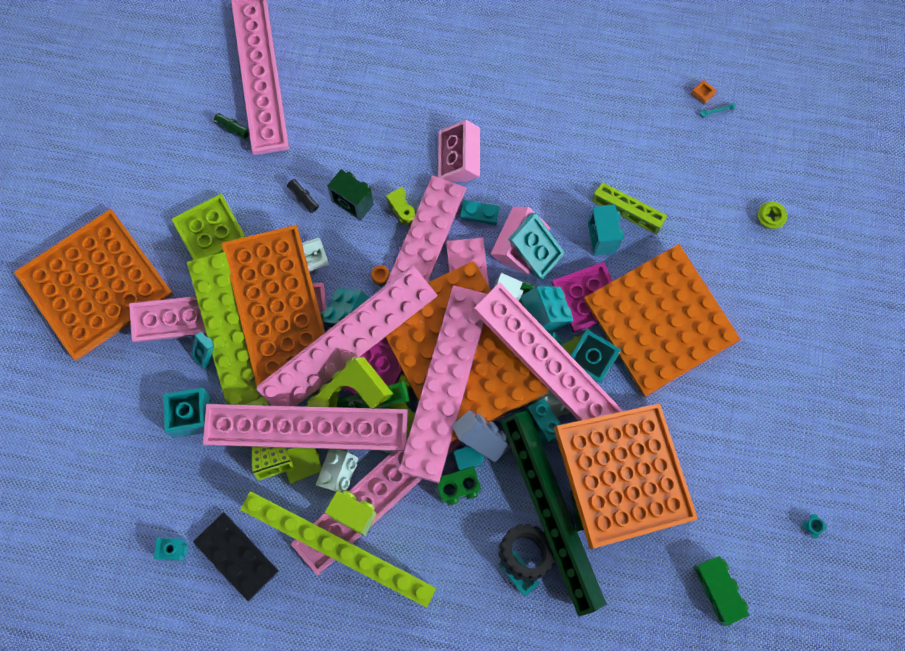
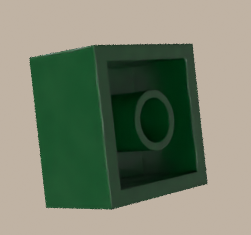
M341 169L327 185L331 201L360 221L374 205L371 187L366 182L362 181L361 183L349 171L346 173Z

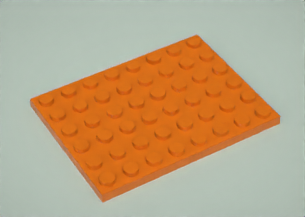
M475 261L427 282L438 296L385 336L418 402L422 394L453 285L485 294L491 291ZM483 323L457 421L471 410L475 414L480 413L487 422H490L548 393L546 386L485 323ZM453 431L451 441L458 438L455 431Z

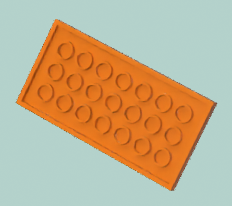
M297 225L221 243L231 274L229 276L257 386L325 333Z

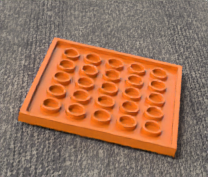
M109 209L14 271L23 287L75 361L131 324L129 303L166 300L173 295V292L112 209Z
M680 244L583 299L609 342L621 349L618 357L643 397L648 396L741 340Z
M660 403L554 427L589 549L698 520Z

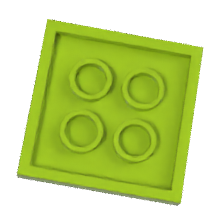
M222 194L171 219L193 260L222 253L221 243L246 237Z

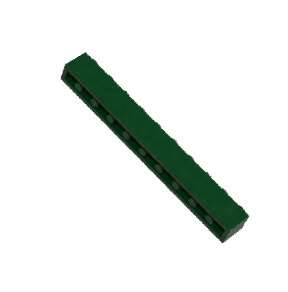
M529 411L511 415L501 420V424L577 615L580 617L596 612L607 604Z

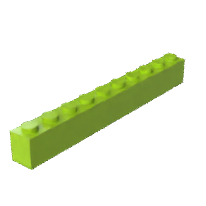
M251 491L240 509L426 608L437 589Z

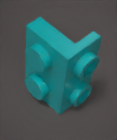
M543 398L527 407L525 411H529L539 439L546 446L556 438L554 427L561 425V423Z

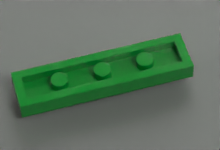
M405 382L389 385L388 388L393 394L381 406L372 409H381L410 401ZM360 394L337 399V408H370Z

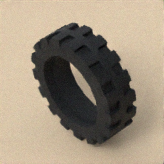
M519 524L508 531L499 545L500 551L498 555L501 558L500 563L502 567L506 568L507 574L513 575V578L516 580L521 579L522 582H529L530 580L534 582L542 578L552 568V564L555 561L546 534L538 526L532 527L531 524L522 526V524ZM517 538H527L536 543L541 550V564L536 568H527L519 564L512 553V543Z

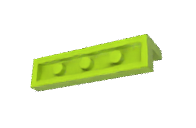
M604 182L597 188L591 201L599 206L616 205V210L620 212L622 218L655 235L658 234L668 216Z

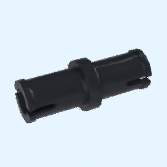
M292 179L287 184V188L296 196V200L301 202L310 213L315 212L319 208V205L309 195L310 192L304 190L296 179Z

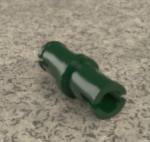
M221 113L215 115L214 120L216 121L214 123L225 128L228 133H234L242 139L248 137L249 132L247 131L249 129L238 124L235 119H229Z

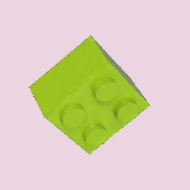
M337 490L325 514L365 537L377 516L374 511L375 508L364 500L361 503L356 501L355 495L346 490L343 493Z

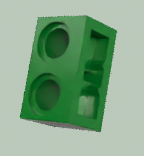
M474 466L442 476L440 482L436 483L442 504L447 503L448 506L459 503V499L464 497L467 500L476 498L482 490ZM470 479L474 482V487L466 489L463 486V482ZM448 485L453 486L455 489V493L451 496L446 495L443 491Z

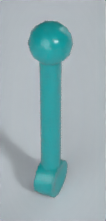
M731 103L729 106L713 109L710 111L702 110L700 116L702 118H705L708 114L724 111L727 109L734 110L736 108V104Z

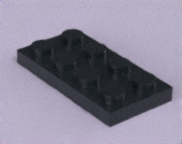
M225 512L193 541L248 602L280 572Z

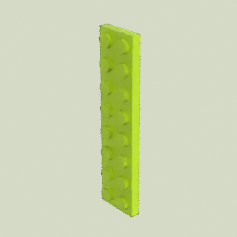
M225 252L187 262L207 337L212 340L214 345L212 355L226 405H244L263 397L257 390L229 276L231 272Z

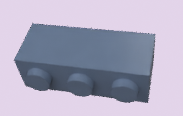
M469 410L452 425L460 441L494 462L511 449L505 431L503 429L499 430L493 422H487L480 413L475 414Z

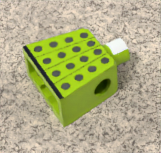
M252 447V470L258 481L295 469L285 447Z

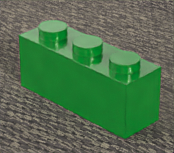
M716 556L693 566L721 626H728L750 616L747 611L749 610L748 604L744 598L740 597L737 591L739 590L738 584L734 578H731L728 572L729 566L725 559H722L721 556Z

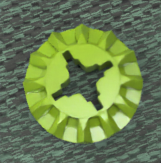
M766 202L758 209L757 218H759L760 224L766 226V229L771 228L775 230L781 228L787 221L786 209L777 202ZM770 211L773 216H777L773 220L771 217H768Z

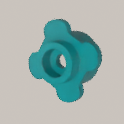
M811 514L810 519L802 523V528L807 530L813 539L819 537V534L826 531L827 525L822 519L818 518V515Z

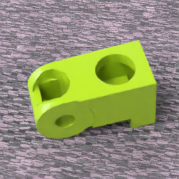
M400 187L386 195L387 203L402 224L411 225L415 217V210L405 201L406 192L403 187Z

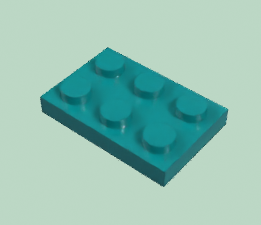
M533 212L508 238L509 242L535 276L541 280L565 254L539 216Z

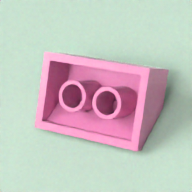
M463 120L439 131V178L450 182H468L480 177V128Z
M513 207L491 255L501 264L529 275L531 269L509 242L508 238L531 212H535L530 207ZM542 220V222L544 223V225H545V226L547 227V229L549 230L550 227Z

